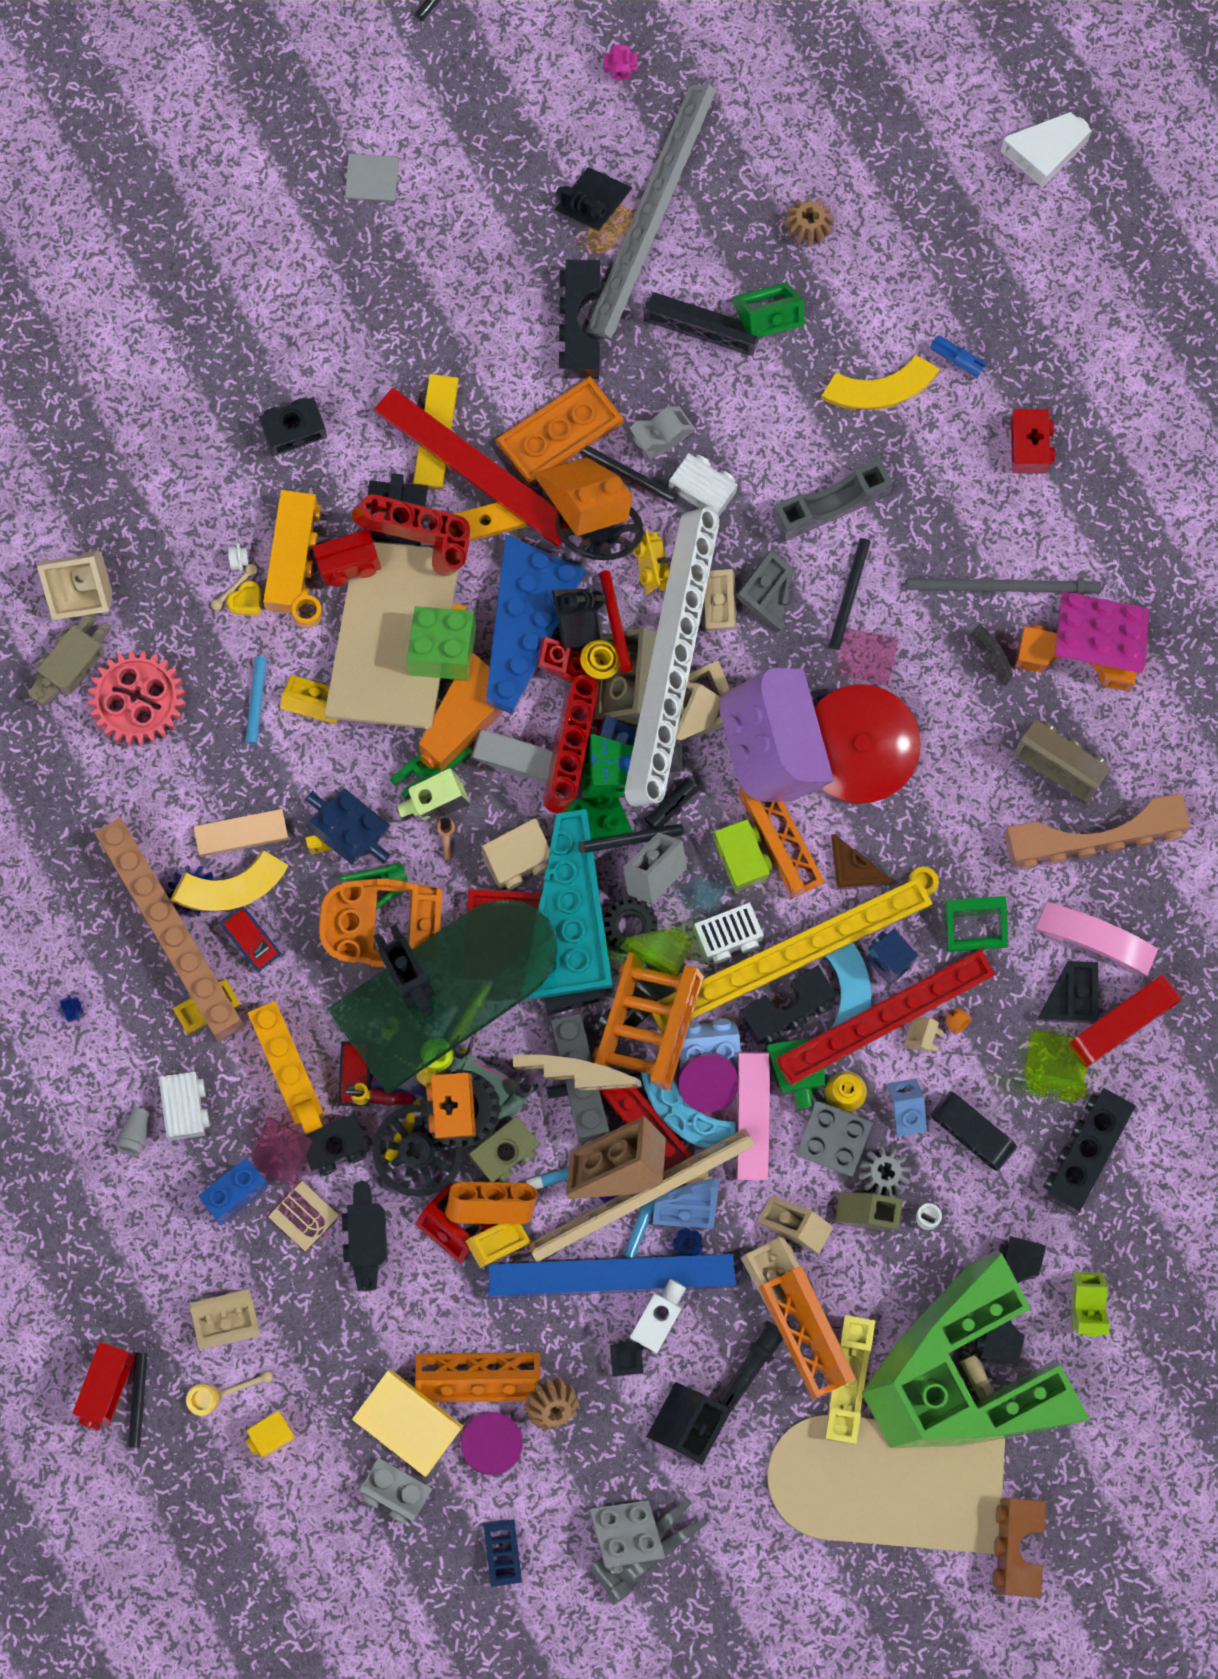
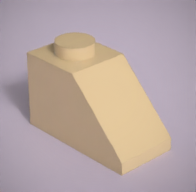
M687 682L680 722L675 737L676 740L681 741L713 726L719 714L722 697L701 684Z
M772 1195L757 1220L762 1226L783 1236L794 1244L818 1254L833 1229V1226L815 1212Z

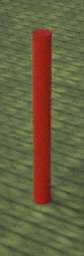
M604 570L599 573L603 594L606 596L605 604L621 672L625 673L632 669L611 572Z

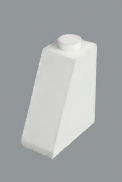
M1069 112L1008 135L1004 139L1000 151L1041 187H1044L1088 142L1092 130L1084 119L1076 117Z

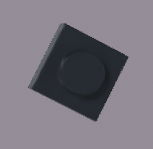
M640 1343L610 1345L612 1377L644 1374Z

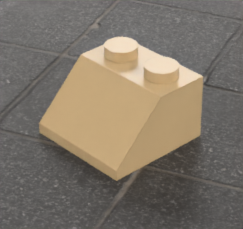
M534 818L483 845L482 856L499 890L505 887L511 890L524 882L522 878L533 873L534 876H538L546 872L550 849L538 821Z

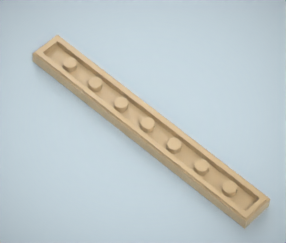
M742 1129L663 1172V1182L638 1194L619 1195L532 1241L529 1246L533 1257L538 1262L754 1147L755 1144L746 1129Z

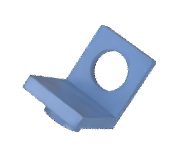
M917 1079L887 1083V1089L893 1101L897 1136L926 1132L924 1096ZM901 1088L913 1089L909 1093L897 1092V1090Z

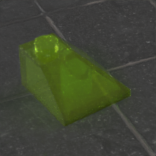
M673 928L672 931L662 929L627 937L622 942L620 948L626 952L634 953L640 960L664 973L676 975L693 943L687 941L689 936L686 933Z

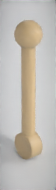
M247 565L246 572L219 599L212 601L211 608L215 611L221 610L229 594L236 591L250 576L252 577L257 574L256 565Z
M264 1371L257 1378L224 1390L216 1389L219 1394V1401L225 1395L258 1383H270L273 1379L272 1373Z

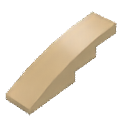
M513 1055L514 1068L518 1070L544 1069V1078L550 1081L575 1079V1088L580 1091L641 1087V1081L637 1078L604 1065L576 1058L552 1055Z

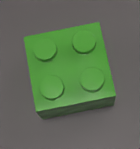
M414 606L407 653L409 675L469 681L476 633L474 611Z

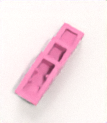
M738 1052L737 1075L739 1082L736 1093V1133L746 1129L755 1146L737 1155L736 1178L737 1180H768L770 1119L769 1052Z

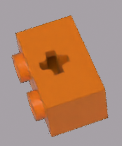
M472 1074L431 1075V1083L426 1084L428 1102L433 1101L434 1113L429 1114L430 1133H435L436 1139L476 1136ZM449 1098L453 1102L458 1103V1108L452 1110V1115H450L449 1111L443 1109V1104H448Z

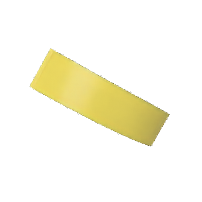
M844 1316L839 1344L856 1379L831 1391L825 1439L857 1444L863 1399L862 1392L865 1386L876 1320Z

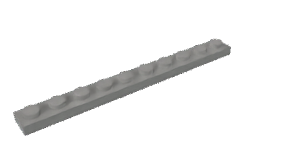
M710 84L693 85L688 88L586 328L585 334L592 339H612L631 291L638 280L642 265L649 254L650 246L659 230L661 220L670 204L675 187L680 180V175L691 154V149L697 135L701 131L702 123L711 107L716 90Z

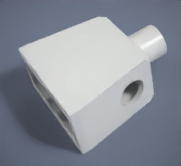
M670 1279L662 1293L656 1291L630 1338L658 1353L684 1307L678 1302L686 1287ZM659 1306H664L668 1309L669 1312L665 1318L657 1315L656 1312Z

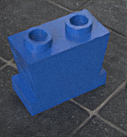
M245 1158L199 1194L198 1197L220 1226H222L265 1192L269 1186L251 1161Z

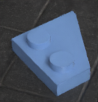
M712 1178L675 1188L654 1200L653 1224L714 1229L719 1178Z

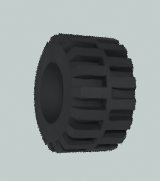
M463 1069L449 1070L444 1072V1074H472L473 1095L479 1104V1112L475 1119L476 1136L436 1140L456 1148H469L476 1144L479 1145L484 1142V1139L494 1133L495 1126L499 1124L500 1120L498 1118L499 1113H501L499 1095L496 1093L495 1087L483 1076ZM425 1090L426 1095L421 1100V1105H423L421 1117L425 1121L426 1129L430 1131L429 1114H434L433 1101L428 1102L427 1091Z

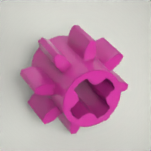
M615 45L610 48V54L604 53V72H610L612 79L619 81L631 78L632 72H637V53H631L629 46Z

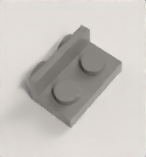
M380 1458L377 1459L365 1482L359 1488V1491L364 1494L361 1500L377 1509L380 1504L391 1509L389 1516L403 1524L408 1519L415 1522L433 1490Z

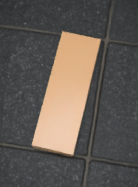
M283 809L194 826L200 857L289 840Z

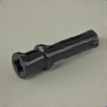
M768 1320L765 1321V1329L756 1342L750 1343L749 1350L751 1352L720 1397L717 1398L718 1401L726 1404L733 1411L765 1362L773 1361V1354L783 1341L778 1327Z

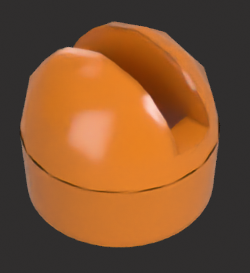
M961 1008L952 1009L954 1016L947 1013L945 1018L946 1025L954 1035L959 1034L972 1021V1017Z

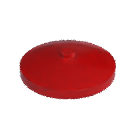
M855 684L834 690L814 706L834 782L820 789L844 802L866 804L891 796L907 783L919 760L921 739L919 728L912 712L900 698L888 690L877 686Z

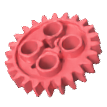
M131 650L129 652V659H124L119 653V662L115 664L112 660L108 659L109 669L106 670L99 667L98 671L102 677H92L91 679L93 684L97 686V688L88 689L89 695L95 697L87 701L89 707L96 708L90 713L92 719L100 718L96 722L97 728L102 729L106 727L104 734L107 738L115 733V741L118 744L124 737L129 747L133 744L134 739H138L141 747L144 746L145 738H149L155 744L156 734L166 738L164 729L166 727L175 729L172 719H182L181 714L176 710L185 708V703L179 700V698L186 696L185 691L177 689L183 685L181 678L173 679L177 675V671L175 668L167 670L169 663L166 659L158 664L157 654H154L149 660L145 651H142L140 657L136 658ZM132 674L137 676L136 681L131 685L122 683V679L126 675ZM154 686H162L164 688V691L159 696H151L149 691ZM114 687L119 688L124 692V694L121 692H113L112 689ZM138 694H141L144 701L137 699L133 703L130 696L137 697ZM115 701L124 702V707L119 711L114 712L109 709L110 705ZM147 703L160 705L161 708L157 710ZM142 712L152 714L150 720L145 723H140L136 720Z

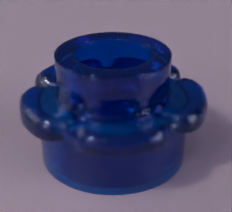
M66 994V998L59 1000L66 1021L68 1023L74 1020L79 1022V1015L84 1013L78 997L71 998L70 994Z
M681 1229L677 1233V1237L673 1239V1248L679 1252V1256H697L703 1249L701 1244L702 1236L696 1230ZM690 1241L691 1245L686 1246L685 1242Z

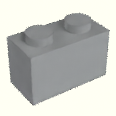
M658 832L623 867L628 895L653 904L687 869L683 841Z

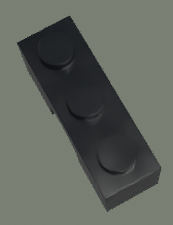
M819 965L792 980L790 986L797 997V1003L794 1007L787 1010L778 1009L772 1005L767 995L740 1009L738 1015L756 1045L763 1042L766 1046L772 1044L782 1037L780 1032L790 1027L794 1031L808 1022L806 1017L815 1012L820 1016L834 1007L832 1002L835 1001L837 995Z

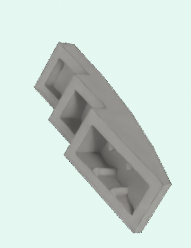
M479 730L471 758L523 779L530 778L546 785L553 751L510 737ZM562 767L563 770L570 772L567 768ZM581 774V776H580V781H579V786H578V791H577V794H579V795H581V796H582V774Z

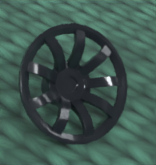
M632 507L630 508L629 515L634 524H624L614 528L615 524L580 535L582 542L579 547L567 538L575 534L571 528L563 529L564 518L560 512L557 514L555 524L557 534L566 547L583 557L593 560H615L631 554L641 543L644 533L641 517ZM625 532L636 533L632 543L619 535ZM613 543L621 544L626 548L611 554V544Z
M409 1105L392 1112L379 1126L372 1147L374 1164L380 1177L389 1187L407 1196H429L446 1188L457 1176L464 1159V1147L456 1149V1159L453 1166L435 1156V1151L456 1147L443 1143L434 1144L432 1140L434 1137L430 1131L426 1134L422 1133L423 1118L421 1117V1111H423V1105ZM415 1112L414 1131L409 1134L398 1120V1117ZM390 1124L401 1135V1143L382 1140L385 1130ZM380 1147L399 1151V1157L383 1166L380 1158ZM404 1163L407 1169L403 1182L400 1185L387 1173ZM430 1163L449 1173L436 1185H434L428 1168ZM415 1169H420L427 1186L426 1189L409 1188Z

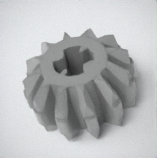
M884 1147L878 1149V1157L870 1151L867 1154V1158L871 1163L862 1161L860 1164L862 1169L869 1171L859 1175V1180L870 1181L863 1189L869 1191L872 1187H875L874 1194L880 1195L883 1190L884 1196L892 1197L893 1190L897 1195H901L903 1190L899 1184L908 1186L910 1180L902 1175L909 1174L911 1168L900 1166L907 1158L901 1156L898 1160L894 1159L897 1151L894 1148L891 1149L888 1156H886ZM884 1166L888 1167L892 1179L890 1176L886 1180L881 1179V1173L877 1171L878 1168L882 1170Z

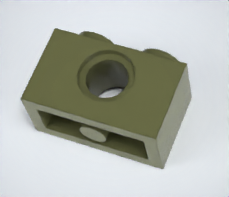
M515 1116L467 1156L488 1182H494L495 1180L503 1182L514 1173L510 1169L519 1161L525 1165L538 1154L534 1149L540 1144L519 1117ZM500 1144H508L512 1147L513 1157L509 1161H503L498 1157L497 1149Z

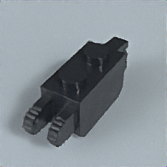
M395 924L390 927L395 940L386 943L383 936L379 933L373 936L379 947L377 950L408 1009L417 1005L423 1018L426 1019L435 1014L428 999L436 994L405 935L401 934Z
M361 1180L353 1186V1204L347 1205V1213H342V1231L348 1232L349 1244H343L344 1263L350 1262V1268L354 1270L358 1292L377 1291L379 1268H383L388 1262L386 1213L380 1204L373 1203L372 1190L368 1182Z

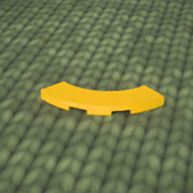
M914 355L912 360L900 371L881 379L857 380L836 372L821 395V399L832 405L850 410L875 409L877 411L892 408L912 397H916L925 390L938 375L940 368Z
M263 850L260 851L257 858L246 870L230 879L205 880L189 873H184L170 900L181 906L198 911H227L254 902L269 892L284 875L289 865Z

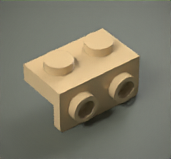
M779 1236L770 1243L741 1257L763 1300L764 1298L758 1286L799 1267L791 1246L785 1241L783 1236ZM781 1285L770 1288L775 1299L784 1303L786 1295Z
M249 1289L234 1290L226 1295L213 1298L206 1297L189 1304L200 1351L261 1336L255 1305Z

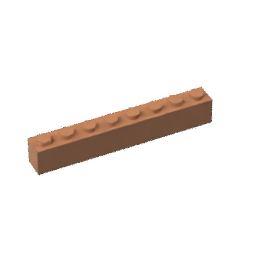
M121 817L95 831L94 833L217 1042L244 1028L240 1017Z

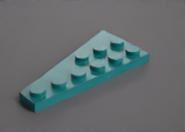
M587 809L556 814L550 856L545 872V882L539 904L522 1001L613 987L594 853L582 854L578 848L579 842L591 840Z

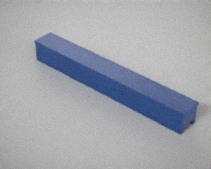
M733 1254L489 1264L490 1291H488V1299L664 1291L670 1279L685 1286L686 1290L735 1288Z

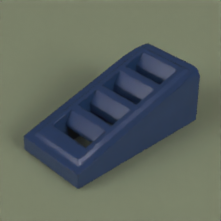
M515 1520L483 1523L491 1587L522 1583ZM510 1531V1536L491 1538V1532ZM511 1542L512 1548L493 1551V1544ZM513 1555V1561L494 1563V1557ZM514 1567L515 1574L496 1576L495 1570Z

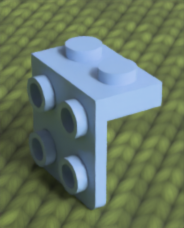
M716 1019L712 1023L704 1024L690 1021L679 1058L680 1070L683 1064L692 1056L699 1053L702 1055L708 1054V1052H716L726 1056L734 1064L737 1072L740 1036L736 1021Z

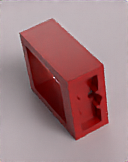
M99 1341L72 1412L73 1415L79 1417L77 1423L99 1431L101 1426L109 1428L135 1356L128 1351Z

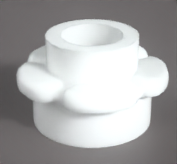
M237 543V546L228 547L231 570L240 569V572H242L243 566L249 565L247 548H241L240 543Z

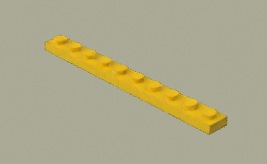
M918 877L703 979L691 1020L930 907L932 902L920 878ZM676 993L657 1002L670 1004L674 1002ZM651 1013L660 1033L665 1031L668 1023L667 1016Z

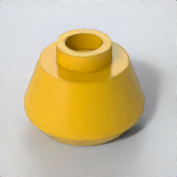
M595 640L583 648L580 662L582 668L590 677L608 679L618 671L617 654L615 647L611 643Z
M841 1071L834 1074L828 1080L825 1094L830 1105L852 1112L860 1108L867 1096V1088L864 1080L858 1074L851 1071Z

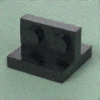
M392 473L391 482L369 480L368 495H379L426 507L428 487L404 484L403 474ZM393 513L394 520L402 524L401 517ZM421 520L422 527L424 526V520ZM370 530L373 540L421 545V542Z

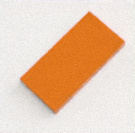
M589 376L496 438L495 441L530 487L538 481L535 477L536 472L564 464L579 454L584 447L591 446L624 424V418L591 376Z

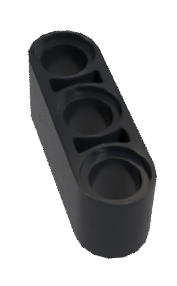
M949 1091L930 1113L931 1118L995 1171H999L1017 1149L1016 1144L952 1091Z

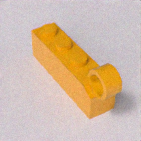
M281 490L263 602L265 610L292 613L293 619L298 626L312 628L321 621L322 609L318 599L309 595V589L305 588L306 578L312 577L313 561L309 560L310 550H313L312 546L317 545L318 533L313 532L315 522H320L322 505H318L316 494ZM306 604L312 605L317 609L316 614L309 619H303L297 614L299 608Z
M276 1001L247 1012L296 1128L303 1127L306 1134L322 1128L323 1125L320 1119L325 1117Z

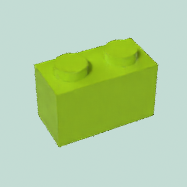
M748 819L714 831L713 840L734 892L769 879V871L773 870L771 861L767 853L762 854L758 845L761 843L760 834L756 826L751 827Z

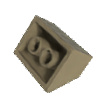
M646 627L624 631L632 669L629 672L623 673L619 668L612 677L597 679L598 692L595 702L594 721L602 722L604 716H609L624 724L638 725L657 635L656 631ZM612 633L601 635V640L607 641L615 647Z
M1035 720L1020 740L1013 755L1088 804L1111 768L1107 766V762L1102 757L1096 754L1090 755L1082 750V746L1076 740L1069 737L1065 739L1056 733V728L1048 722Z

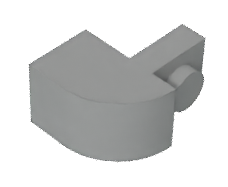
M667 406L651 421H637L630 427L634 434L633 439L635 443L646 452L649 458L660 456L681 443L696 430L680 406Z

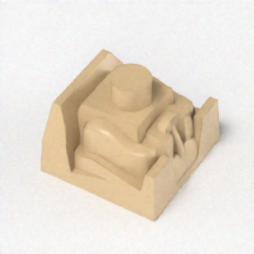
M92 551L86 552L81 556H70L52 560L45 557L37 565L52 620L108 612L110 610L112 588L102 552Z

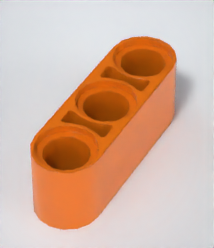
M457 1182L450 1188L445 1214L450 1221L460 1224H526L533 1217L538 1192L536 1188L527 1183Z

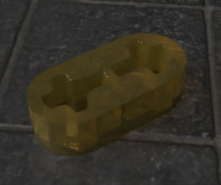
M619 205L599 231L592 228L589 230L587 246L591 252L604 254L617 243L631 225L630 211L626 207ZM623 215L624 223L617 222L612 228L613 216L619 217ZM605 232H607L605 236V244H603L602 242L595 244L594 236L596 235L597 237H601Z

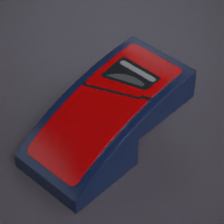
M244 906L237 908L218 923L256 972L259 973L282 955Z

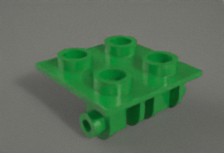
M582 798L573 801L565 811L587 809L591 840L633 832L619 798Z

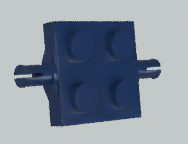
M344 788L335 798L324 801L314 791L307 795L305 801L317 809L318 812L309 820L306 828L351 865L361 856L369 853L380 860L382 864L390 858L391 853L378 844L379 839L389 830L390 824Z

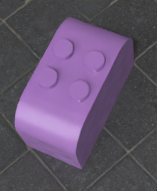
M772 668L723 694L720 701V715L737 779L750 797L760 802H789L834 782L804 669Z

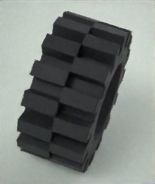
M626 897L622 898L621 902H614L611 908L609 907L604 917L606 941H609L613 949H618V952L622 954L624 952L641 953L645 948H649L652 945L658 929L657 915L655 916L652 906L648 907L647 902L644 900L640 902L638 898L633 897L632 900H628ZM633 915L640 919L642 930L637 936L627 937L621 933L619 922L623 917Z

